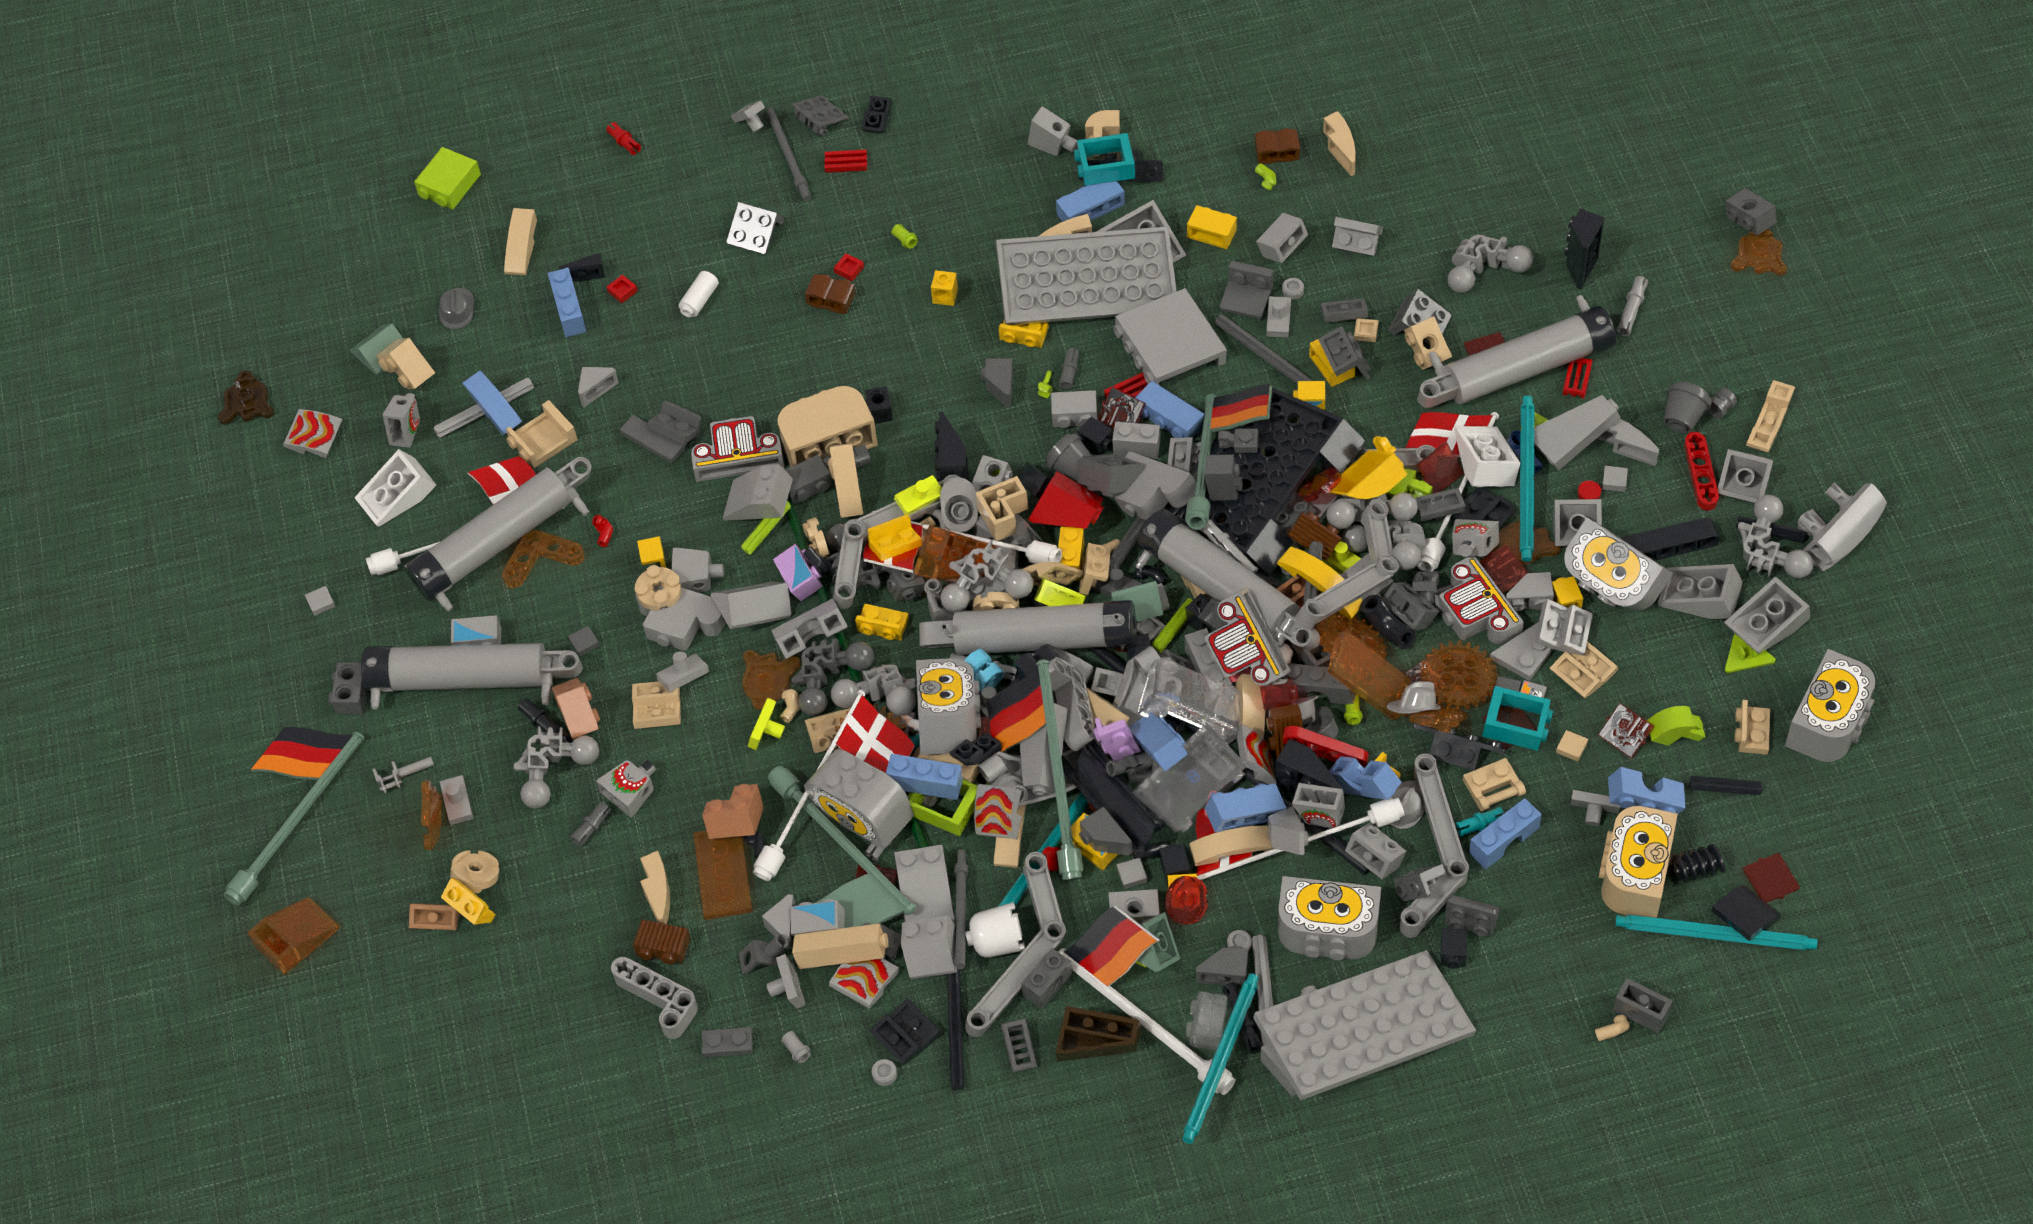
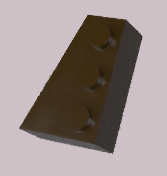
M1066 1006L1055 1053L1057 1061L1136 1052L1141 1032L1140 1020Z

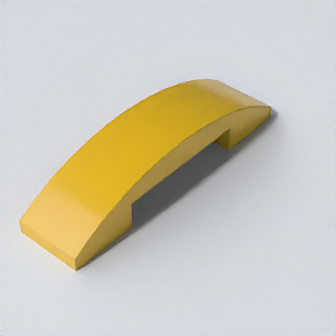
M1290 547L1276 563L1293 577H1296L1298 574L1301 575L1321 592H1325L1345 580L1324 562L1293 547ZM1359 598L1339 610V612L1351 620L1360 610L1363 600Z

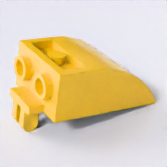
M1376 436L1373 438V443L1377 449L1368 450L1322 492L1356 499L1375 498L1390 491L1407 473L1403 468V462L1394 453L1396 448L1391 446L1386 437Z

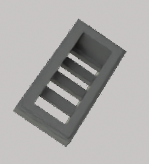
M1026 1019L1001 1024L1000 1028L1012 1072L1037 1068ZM1022 1031L1020 1035L1009 1036L1011 1032ZM1024 1039L1025 1043L1018 1044L1014 1046L1011 1045V1042ZM1024 1048L1027 1049L1026 1053H1021L1017 1055H1014L1013 1051ZM1029 1057L1030 1062L1016 1065L1015 1060Z

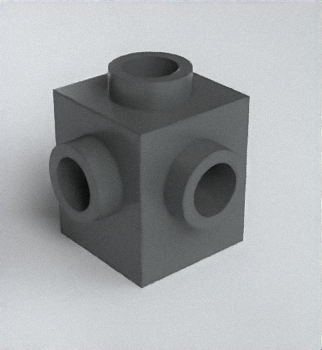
M918 565L913 566V573L893 569L890 578L887 580L888 591L892 593L895 601H907L921 597L925 585Z

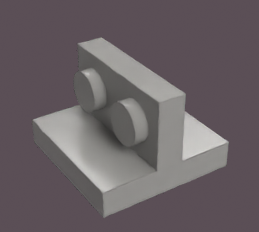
M1339 217L1335 218L1334 226H1336L1332 244L1333 248L1375 256L1379 235H1382L1383 226Z

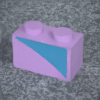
M794 544L773 560L785 582L788 583L791 593L800 601H803L823 587L819 579L822 575L803 554L806 549L801 550Z

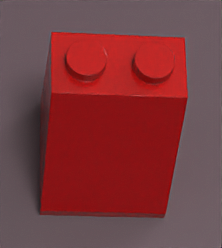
M1056 471L1028 521L1086 529L1089 523L1094 525L1104 508L1100 505L1104 498Z

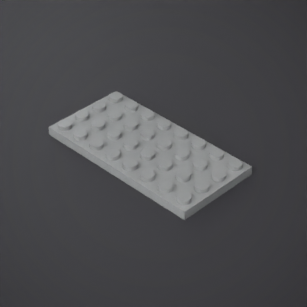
M1168 227L996 240L1006 325L1115 317L1177 292Z
M1427 950L1255 1012L1253 1017L1300 1101L1474 1036L1476 1029Z

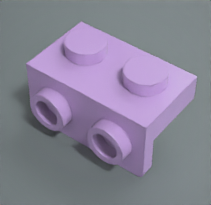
M1099 717L1095 719L1097 727L1093 730L1098 742L1101 741L1104 753L1110 754L1113 761L1120 760L1126 755L1141 752L1138 742L1124 719L1107 726L1103 725Z

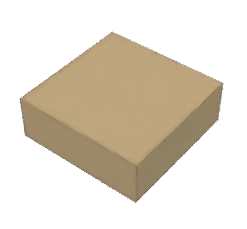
M1357 318L1354 339L1356 341L1376 342L1378 320Z
M1566 730L1556 753L1578 762L1588 743V739Z

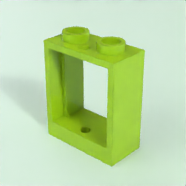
M965 780L962 781L959 795L964 798L952 818L921 806L926 795L910 792L907 798L914 814L913 817L960 836L975 811L978 786Z

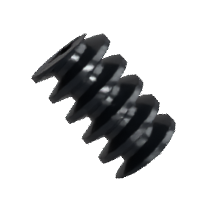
M1709 844L1707 848L1701 846L1698 850L1690 849L1688 853L1682 851L1679 853V856L1672 854L1669 858L1670 875L1676 885L1679 884V877L1682 878L1684 883L1688 882L1689 874L1693 880H1697V872H1700L1703 878L1707 875L1706 870H1709L1712 876L1716 875V867L1719 868L1721 873L1725 872L1722 855L1714 844Z

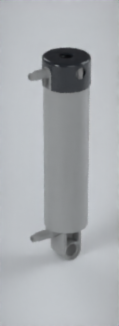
M1579 295L1576 300L1582 312L1443 366L1436 353L1432 351L1429 353V357L1437 377L1426 380L1421 384L1417 398L1418 403L1425 408H1430L1453 399L1457 404L1461 405L1585 356H1591L1612 348L1616 344L1614 324L1603 307L1595 306L1590 308L1583 296ZM1424 392H1430L1433 396H1427Z
M578 457L555 473L548 467L428 551L426 550L404 566L412 583L426 600L433 601L436 598L447 611L452 610L453 606L444 592L450 589L453 584L572 502L584 516L589 513L586 505L580 499V495L575 490V488L590 477L591 464L589 460L584 457ZM583 466L587 471L579 474L575 471V468Z
M1160 509L1154 512L1143 524L1139 532L1138 544L1144 551L1136 564L1138 569L1141 570L1151 556H1154L1219 602L1247 587L1278 647L1282 646L1286 638L1295 645L1307 650H1313L1319 645V633L1313 628L1304 629L1296 622L1295 617L1299 612L1298 604L1191 529L1174 514L1166 509ZM1306 633H1308L1309 639L1307 642L1304 643L1303 637Z
M1132 600L1092 604L957 611L954 613L953 620L919 623L920 647H955L957 655H967L978 649H983L986 653L1037 651L1045 644H1050L1054 650L1134 646L1137 641L1136 610Z
M543 643L408 647L367 646L363 650L361 659L362 683L365 691L371 693L370 702L372 709L379 708L380 692L542 687V704L548 705L551 698L552 679L575 678L581 674L583 669L582 663L575 652L569 650L545 651ZM575 661L574 666L565 667L568 662Z

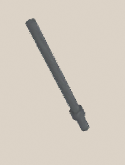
M770 107L766 110V113L794 177V185L796 190L800 191L803 201L807 202L811 199L807 189L808 183L799 170L774 108Z
M958 850L956 853V865L954 866V877L956 878L955 967L962 970L965 968L966 878L968 877V865L966 864V851Z

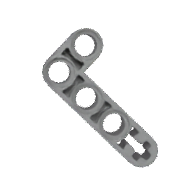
M1055 657L1048 664L1051 687L1056 694L1057 704L1068 709L1064 734L1065 742L1072 750L1078 751L1096 737L1093 730L1095 726L1086 683L1079 669L1061 658Z
M619 957L615 959L611 965V971L616 984L662 1008L663 1011L659 1016V1023L664 1036L669 1039L680 1037L698 1011L693 992L629 958ZM643 981H649L645 985H639ZM664 991H669L667 995H660ZM684 1002H690L687 1006H680ZM672 1021L677 1022V1023H676L675 1025H673V1026H667V1024H668L669 1022H672Z

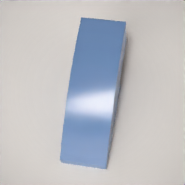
M481 371L462 383L502 436L507 433L506 429L508 427L513 429L522 422L501 393Z

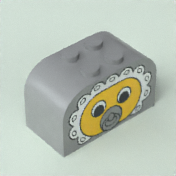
M1589 518L1585 519L1565 551V565L1568 571L1580 580L1579 586L1595 595L1598 592L1597 598L1608 605L1615 607L1617 604L1631 611H1641L1650 607L1674 574Z
M1828 649L1791 722L1785 746L1824 762L1836 761L1845 756L1852 742L1855 744L1858 742L1862 732L1861 729L1863 725H1866L1875 701L1871 699L1875 687V677L1870 668L1857 660Z
M959 659L916 660L920 755L949 754L951 750L967 739L971 742L976 740V728H981L979 680L974 681L971 665Z
M841 749L835 750L804 785L805 791L809 794L810 802L824 816L882 849H885L914 816L906 793L894 779Z
M1283 876L1278 914V936L1281 943L1288 950L1298 954H1305L1308 957L1324 956L1330 957L1333 960H1353L1365 957L1373 950L1376 943L1381 887Z

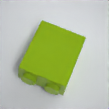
M442 147L414 183L417 193L421 198L434 201L442 207L446 206L454 209L481 173L476 160Z

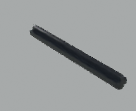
M957 969V973L947 974L950 1081L952 1090H963L964 1060L960 970Z

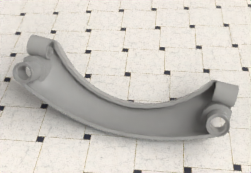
M1151 646L1127 662L1120 689L1112 705L1130 717L1127 721L1128 727L1132 726L1150 711L1156 717L1160 715L1163 717L1181 691L1180 682L1170 676L1166 668L1160 666L1162 660ZM1169 682L1168 687L1164 690L1166 683ZM1095 737V741L1098 743V745L1100 746V748L1103 750L1102 745H1101V741L1098 742L1097 739H1096V737ZM1069 746L1062 749V755L1074 769H1076L1082 748L1078 751L1072 750ZM998 751L978 765L980 773L990 785L1022 790L1018 806L1056 797L1055 791L1047 792V795H1036L1032 793L1033 790L1023 787L1021 755ZM1106 754V756L1109 758V760H1110V761H1113V759H1112V757L1110 756V754ZM1064 774L1066 792L1077 788Z

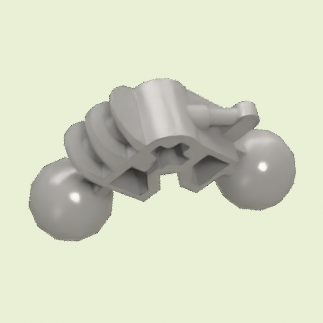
M1475 235L1470 240H1463L1456 253L1452 256V262L1456 267L1448 274V285L1451 290L1457 293H1466L1474 286V273L1481 274L1484 269L1483 263L1485 262L1488 263L1489 267L1497 268L1499 263L1504 261L1510 270L1516 273L1524 272L1532 266L1533 254L1529 248L1523 245H1516L1510 250L1504 249L1508 244L1506 237H1501L1498 240L1484 235Z
M1405 492L1397 493L1392 499H1387L1386 493L1370 499L1343 497L1334 501L1328 507L1326 517L1334 528H1348L1353 522H1361L1360 515L1371 500L1379 499L1387 505L1388 513L1396 520L1408 521L1417 513L1418 504L1411 494Z
M1764 495L1754 504L1753 510L1757 517L1756 523L1752 522V525L1740 522L1738 524V530L1743 538V558L1748 562L1747 570L1755 566L1757 567V574H1760L1764 569L1768 571V577H1770L1774 564L1784 566L1785 571L1793 578L1801 579L1808 576L1814 566L1813 558L1808 552L1796 549L1790 553L1779 551L1780 543L1769 542L1772 528H1769L1770 524L1780 519L1784 508L1782 502L1776 496Z
M1409 520L1388 521L1393 548L1392 554L1397 560L1399 568L1401 570L1415 568L1420 561L1421 551L1426 545L1423 528L1417 523H1411ZM1353 524L1343 531L1341 541L1347 544L1348 550L1352 553L1362 552L1368 547L1365 528L1362 525Z
M991 540L985 549H974L964 558L950 562L949 567L961 576L956 583H951L942 590L941 603L950 612L964 610L970 600L968 589L972 583L977 584L982 577V571L985 572V576L989 579L995 580L998 578L1004 582L1006 592L1014 598L1028 596L1033 588V579L1025 570L1015 569L1011 571L1006 568L1004 564L1011 552L1006 556L1001 553L1002 546L995 550L991 547L993 542ZM982 553V558L986 563L981 562L977 564L975 554L979 555Z
M883 664L882 667H874L869 671L864 670L862 671L864 681L855 683L849 679H841L831 689L833 703L841 708H851L858 696L857 691L863 690L865 695L869 694L872 701L879 700L885 695L888 709L898 716L909 714L916 704V696L910 690L917 686L916 679H906L904 676H901L896 665Z
M538 726L537 735L532 736L528 740L527 747L522 753L523 756L513 765L515 771H526V774H529V781L522 786L520 792L524 804L530 808L537 809L545 806L550 800V788L543 781V774H546L548 770V760L546 758L551 762L559 763L562 756L572 757L576 763L588 765L593 763L599 756V745L592 737L585 735L574 739L572 743L562 742V727H560L559 733H553L552 727H548L546 733L541 732V728ZM534 745H539L540 752H536Z

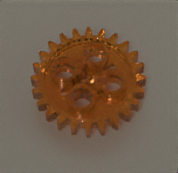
M1337 611V613L1317 623L1315 630L1320 635L1319 645L1325 646L1323 651L1330 652V658L1338 659L1337 664L1344 663L1346 669L1351 666L1354 672L1360 669L1362 673L1366 671L1372 673L1373 670L1377 671L1386 659L1387 652L1385 649L1387 646L1382 644L1384 639L1378 638L1379 632L1372 631V625H1365L1364 619L1359 621L1357 615H1354L1352 619H1348Z
M1450 640L1448 647L1440 643L1439 650L1433 647L1431 654H1426L1425 661H1422L1420 677H1422L1421 681H1430L1434 684L1436 698H1439L1438 705L1447 702L1448 709L1452 704H1455L1456 710H1459L1460 705H1464L1466 710H1469L1470 703L1478 707L1479 700L1485 703L1486 697L1492 696L1498 673H1496V665H1492L1493 658H1486L1487 651L1480 653L1479 645L1470 648V642L1466 646H1462L1461 640L1458 641L1457 645H1453Z

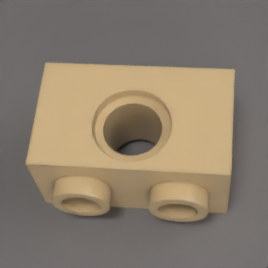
M1434 316L1404 329L1406 342L1409 346H1412L1415 353L1414 360L1422 370L1433 366L1429 357V353L1432 351L1436 353L1441 362L1452 357ZM1423 339L1428 340L1430 344L1429 349L1423 346Z

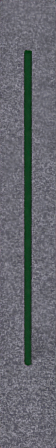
M787 500L791 507L786 512V515L800 549L807 550L809 545L790 500ZM820 577L819 579L823 587L817 590V593L823 604L829 601L830 598ZM841 630L834 635L839 642L840 651H846L849 646ZM846 664L852 681L855 683L862 682L859 671L852 669ZM866 694V700L872 705L868 694ZM913 817L909 824L918 847H929L918 819Z

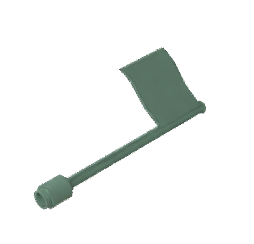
M782 766L774 768L768 776L770 785L785 800L795 799L799 803L803 796L801 793L802 783L787 768ZM806 799L802 806L806 812L868 873L842 885L815 903H822L826 899L838 900L845 909V928L861 926L866 922L881 924L903 913L911 915L916 910V904L911 903Z

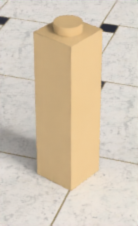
M880 924L796 934L792 953L799 969L884 958L885 948L888 947V936L886 933H883Z

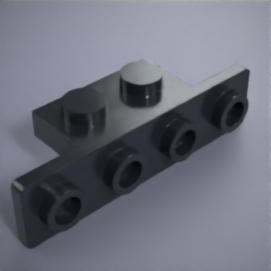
M1132 150L1135 163V178L1120 181L1162 182L1163 161L1143 160V153ZM1120 152L1100 154V159L1087 158L1088 166L1122 162Z
M1420 720L1419 724L1413 723L1412 728L1435 734L1429 754L1436 760L1470 770H1476L1482 748L1504 755L1507 753L1506 749H1502V743L1489 740V743L1485 744L1479 742L1480 737L1467 733L1464 738L1456 735L1457 730L1443 727L1442 731L1433 728V723Z

